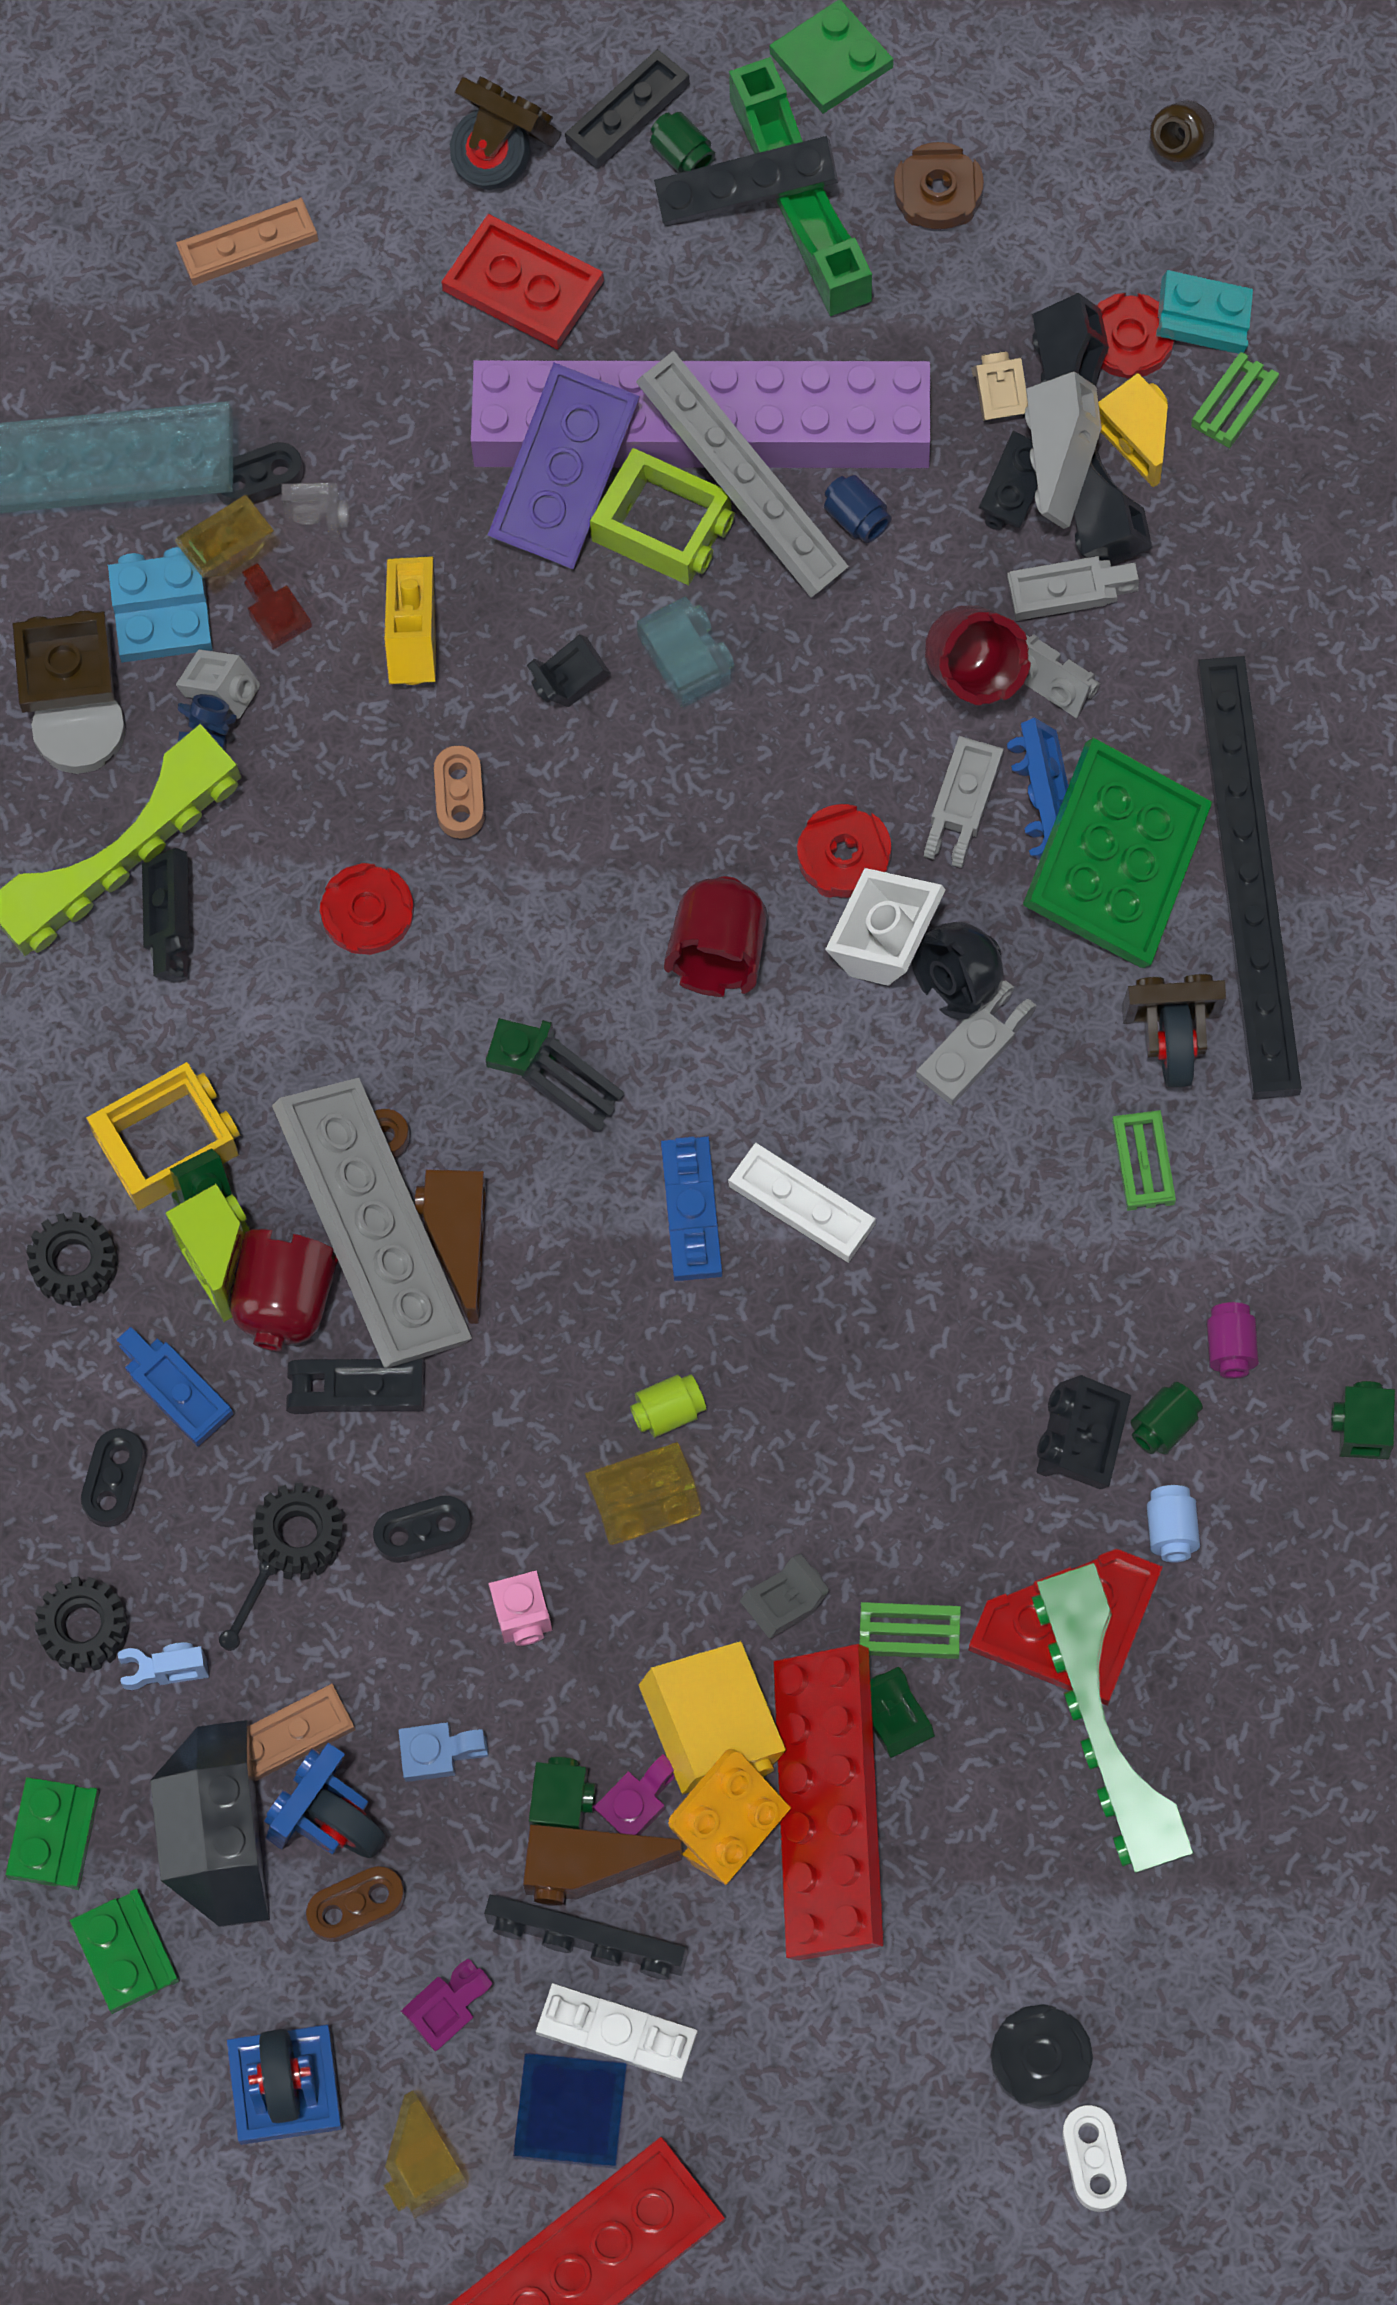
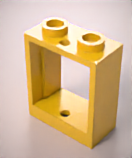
M188 1062L86 1117L93 1136L138 1211L176 1190L170 1168L211 1148L220 1156L222 1164L239 1155L234 1139L240 1136V1133L227 1111L218 1114L211 1100L217 1098L211 1083L204 1073L196 1076ZM189 1095L216 1141L145 1180L118 1133L180 1098Z

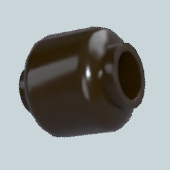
M1183 100L1164 107L1155 115L1150 127V139L1153 148L1161 157L1170 162L1182 163L1202 155L1210 147L1214 138L1215 125L1211 114L1204 106L1194 101Z

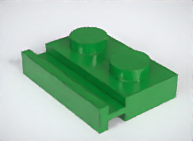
M26 1777L5 1874L6 1877L12 1880L80 1890L100 1794L99 1790L92 1787L88 1789L76 1787L73 1784Z
M137 1888L130 1891L128 1895L119 1899L115 1898L69 1920L112 2014L158 1993L159 1990L171 1984L174 1985L179 1982Z

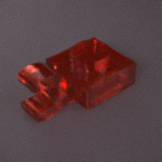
M258 563L242 571V575L246 579L244 585L257 602L248 607L249 616L272 650L312 628L310 618L287 585L274 591L269 579Z

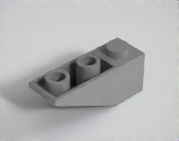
M1075 371L1026 388L1028 407L1025 409V418L1031 430L1033 448L1030 450V460L1036 471L1038 490L1035 492V502L1041 515L1063 529L1070 527L1102 429L1097 388Z

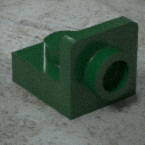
M499 1018L485 1060L486 1067L523 1076L544 1040L554 1037L552 1022L543 1020L540 1028ZM549 1054L548 1057L556 1062V1058ZM541 1067L539 1073L543 1075L545 1069Z

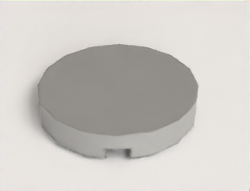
M115 699L112 702L35 711L31 724L34 743L41 756L59 771L75 774L96 771L104 766L105 761L110 759L113 754L115 757L122 748L126 733L123 713Z

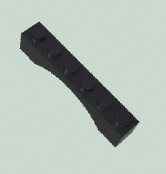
M1077 293L1033 313L1032 317L1036 332L1032 334V340L1036 351L1041 356L1044 372L1041 373V382L1043 383L1075 371L1096 386L1100 368L1109 349L1101 309L1086 297ZM1096 446L1074 511L1078 532L1075 533V542L1083 557L1099 556V561L1110 560V564L1113 566L1153 547L1144 507L1127 497L1112 481L1101 462Z

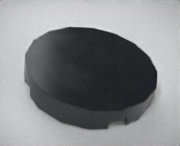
M1045 2004L1023 2007L1008 2016L994 2036L990 2053L993 2076L1003 2092L1020 2105L1036 2109L1059 2107L1076 2097L1088 2081L1093 2061L1090 2037L1079 2020L1063 2010L1056 2009L1057 2007Z

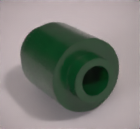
M667 112L661 115L652 125L650 144L678 173L709 166L714 160L715 151L711 148V141L682 112H675L673 114Z
M1173 1382L1170 1387H1162L1131 1420V1425L1134 1429L1132 1437L1143 1450L1150 1454H1154L1156 1451L1161 1454H1168L1198 1422L1199 1417L1197 1414L1203 1409V1405L1188 1387L1179 1382Z

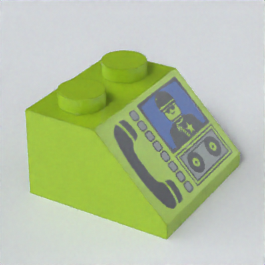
M217 1184L167 1211L165 1214L177 1246L221 1319L225 1322L232 1318L231 1299L245 1232L250 1230L245 1222L247 1218L234 1195L231 1194L225 1198Z

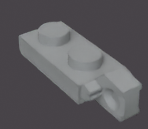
M1099 556L1007 573L1016 621L1106 606L1107 604L1117 602V595L1138 591L1139 585L1135 563L1111 567L1110 560L1099 561Z

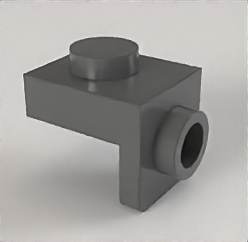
M797 1554L790 1558L781 1572L747 1590L740 1602L767 1637L771 1639L811 1616L827 1595L828 1587L823 1582L819 1572L810 1566L801 1554Z

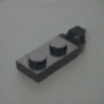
M173 848L156 856L149 862L142 863L143 948L150 950L153 960V976L171 981V983L187 978L189 956L185 952L189 946L188 857L186 851L178 848Z

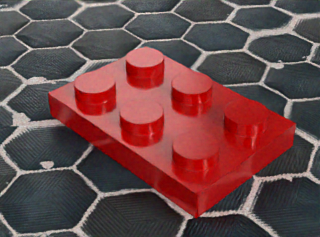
M487 214L441 283L444 292L558 350L604 282V273L548 243Z

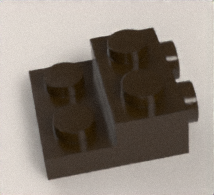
M78 611L71 616L56 618L37 616L29 618L24 622L12 623L18 696L22 713L114 701L111 639L105 611Z

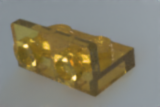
M678 1442L585 1473L588 1487L610 1545L681 1523L702 1513L694 1480Z

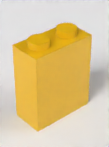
M741 1641L652 1667L638 1685L666 1756L674 1769L673 1773L682 1795L691 1792L728 1749L740 1752L762 1777L774 1771L773 1765L786 1751Z

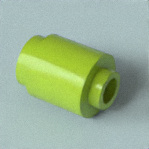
M677 1374L636 1392L635 1398L637 1403L630 1406L631 1413L640 1432L649 1430L654 1438L696 1420L697 1414L706 1410L704 1398L692 1374L682 1378Z

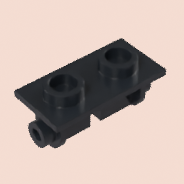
M1012 431L978 507L984 511L986 516L985 524L994 530H1001L1003 525L1007 524L1020 528L1038 488L1036 471L1030 460V450L1033 448L1032 440L1015 431Z

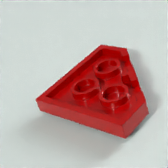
M1116 1548L1099 1555L1093 1561L1073 1569L1069 1567L1037 1580L1029 1587L1009 1595L1005 1593L990 1599L984 1607L970 1641L968 1651L1066 1690H1073L1067 1670L1060 1673L1056 1671L1048 1644L1057 1641L1051 1623L1041 1626L1032 1597L1041 1594L1037 1582L1094 1563L1112 1612V1617L1103 1639L1099 1664L1100 1697L1102 1704L1108 1706L1163 1566Z

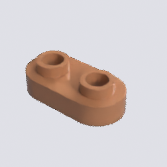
M451 746L444 749L437 756L434 763L436 810L438 822L443 832L453 838L463 839L476 834L484 823L482 771L480 760L473 750L464 746ZM458 769L464 770L467 773L462 779H454L450 776L453 771ZM458 812H466L470 815L463 822L453 819L454 815Z

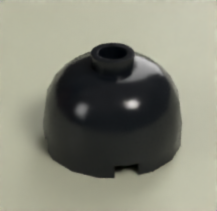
M965 922L945 923L925 932L911 961L914 975L921 990L928 995L933 988L948 1004L939 1010L944 1015L956 1020L968 1019L981 1011L997 995L1003 981V963L998 943L981 929Z

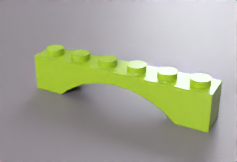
M201 724L198 725L164 753L160 776L149 802L137 820L114 843L95 856L70 867L43 873L18 874L0 889L1 930L24 956L33 950L38 953L47 948L56 939V931L69 920L77 922L87 915L94 905L92 901L105 890L113 892L129 878L130 874L128 871L140 861L149 862L158 856L166 846L165 841L179 830L182 833L192 828L202 816L201 811L214 800L219 803L228 798L238 786L237 781L241 779L237 764Z

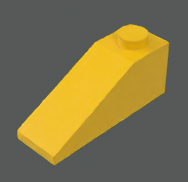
M433 557L387 559L384 639L389 684L404 683L407 685H417L423 682H435Z

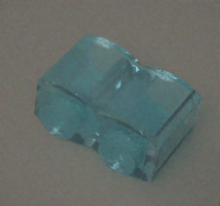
M686 596L637 621V635L644 649L660 671L665 683L681 708L731 684L730 668L734 667V661L726 645L723 642L716 644L708 634L712 627L704 609L700 605L693 607Z

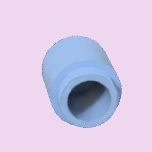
M1181 1485L1158 1487L1151 1491V1500L1147 1503L1151 1552L1161 1556V1559L1166 1562L1188 1560L1191 1558V1553L1200 1548L1196 1500L1190 1497V1489Z

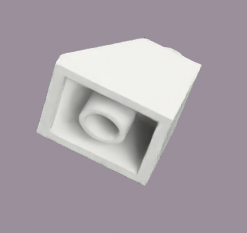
M864 868L825 950L849 976L883 985H890L907 972L946 889L940 884Z

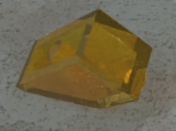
M244 495L175 539V543L202 577L225 576L258 555L274 530L250 499Z
M414 2090L405 2094L385 2165L392 2180L383 2186L398 2212L408 2207L414 2219L464 2190L468 2185Z

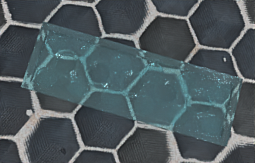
M229 401L0 423V513L233 492V409Z

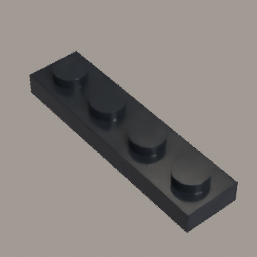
M827 135L654 180L662 222L665 226L839 183L830 139Z
M492 1894L489 1895L484 1912L487 1923L494 1925L493 1932L503 1937L522 1940L523 1934L543 1938L541 1944L548 1949L562 1953H571L572 1947L592 1952L590 1956L592 1960L609 1966L618 1967L621 1960L641 1965L639 1971L642 1974L657 1979L668 1980L670 1973L682 1976L687 1960L686 1947Z

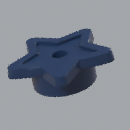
M198 694L193 697L192 704H178V711L189 718L188 726L195 729L201 724L204 728L226 735L229 731L228 724L234 723L237 719L236 715L228 713L229 705L224 700L213 695Z

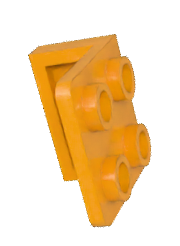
M728 1749L672 1813L668 1824L671 1830L688 1847L682 1855L694 1867L727 1885L790 1810V1807L740 1752Z

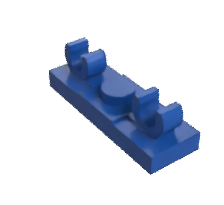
M1032 718L1021 723L1023 737H1016L1007 743V748L1015 754L1026 751L1025 758L1011 767L1012 771L1021 776H1030L1031 784L1028 785V794L1032 804L1040 812L1041 821L1032 822L1024 829L1025 833L1033 838L1044 835L1042 844L1029 850L1031 856L1040 860L1069 785L1057 730L1037 718Z
M694 1136L675 1138V1140L661 1141L674 1281L722 1277L709 1136L697 1138Z

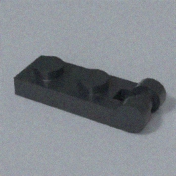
M299 1359L289 1361L287 1364V1378L292 1381V1391L286 1396V1411L291 1414L423 1411V1359H416L386 1369L381 1359ZM324 1379V1392H311V1381Z

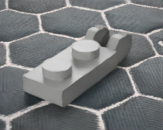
M962 736L958 737L932 814L931 824L933 825L924 851L925 858L934 860L936 855L939 854L944 829L947 828L961 832L958 843L955 844L952 852V865L959 868L963 867L972 837L977 836L1004 756V748Z
M1006 980L1002 982L997 995L981 1011L968 1019H964L916 1071V1077L951 1106L962 1097L1014 1041L1017 1031L1031 1018L1036 1010V1004L1030 999H1026L1016 1007L1005 1024L995 1018L993 1015L1010 999L1014 989Z

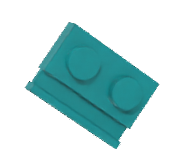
M1167 270L1161 278L1158 310L1159 327L1157 328L1156 336L1232 353H1244L1249 341L1247 340V331L1250 329L1253 289Z

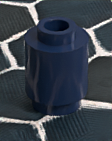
M852 475L848 478L841 476L834 480L825 491L827 499L824 503V509L855 539L861 538L865 543H870L878 538L889 526L892 517L886 512L887 505L858 476Z

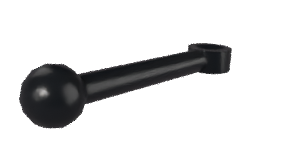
M267 1561L259 1562L260 1573L230 1630H225L219 1637V1643L225 1650L233 1651L239 1646L240 1638L238 1634L268 1577L274 1575L268 1570Z

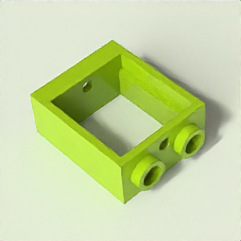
M632 448L590 519L591 538L593 542L689 586L697 572L703 574L708 568L714 552L711 547L718 535L721 537L727 535L734 521L735 512L731 511V499L721 487ZM647 481L707 508L705 515L683 552L623 524Z

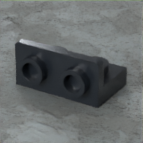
M1083 1375L1060 1382L1052 1391L1048 1401V1410L1051 1413L1047 1430L1040 1438L1037 1446L1039 1462L1036 1472L1045 1477L1060 1473L1097 1489L1109 1487L1131 1395Z

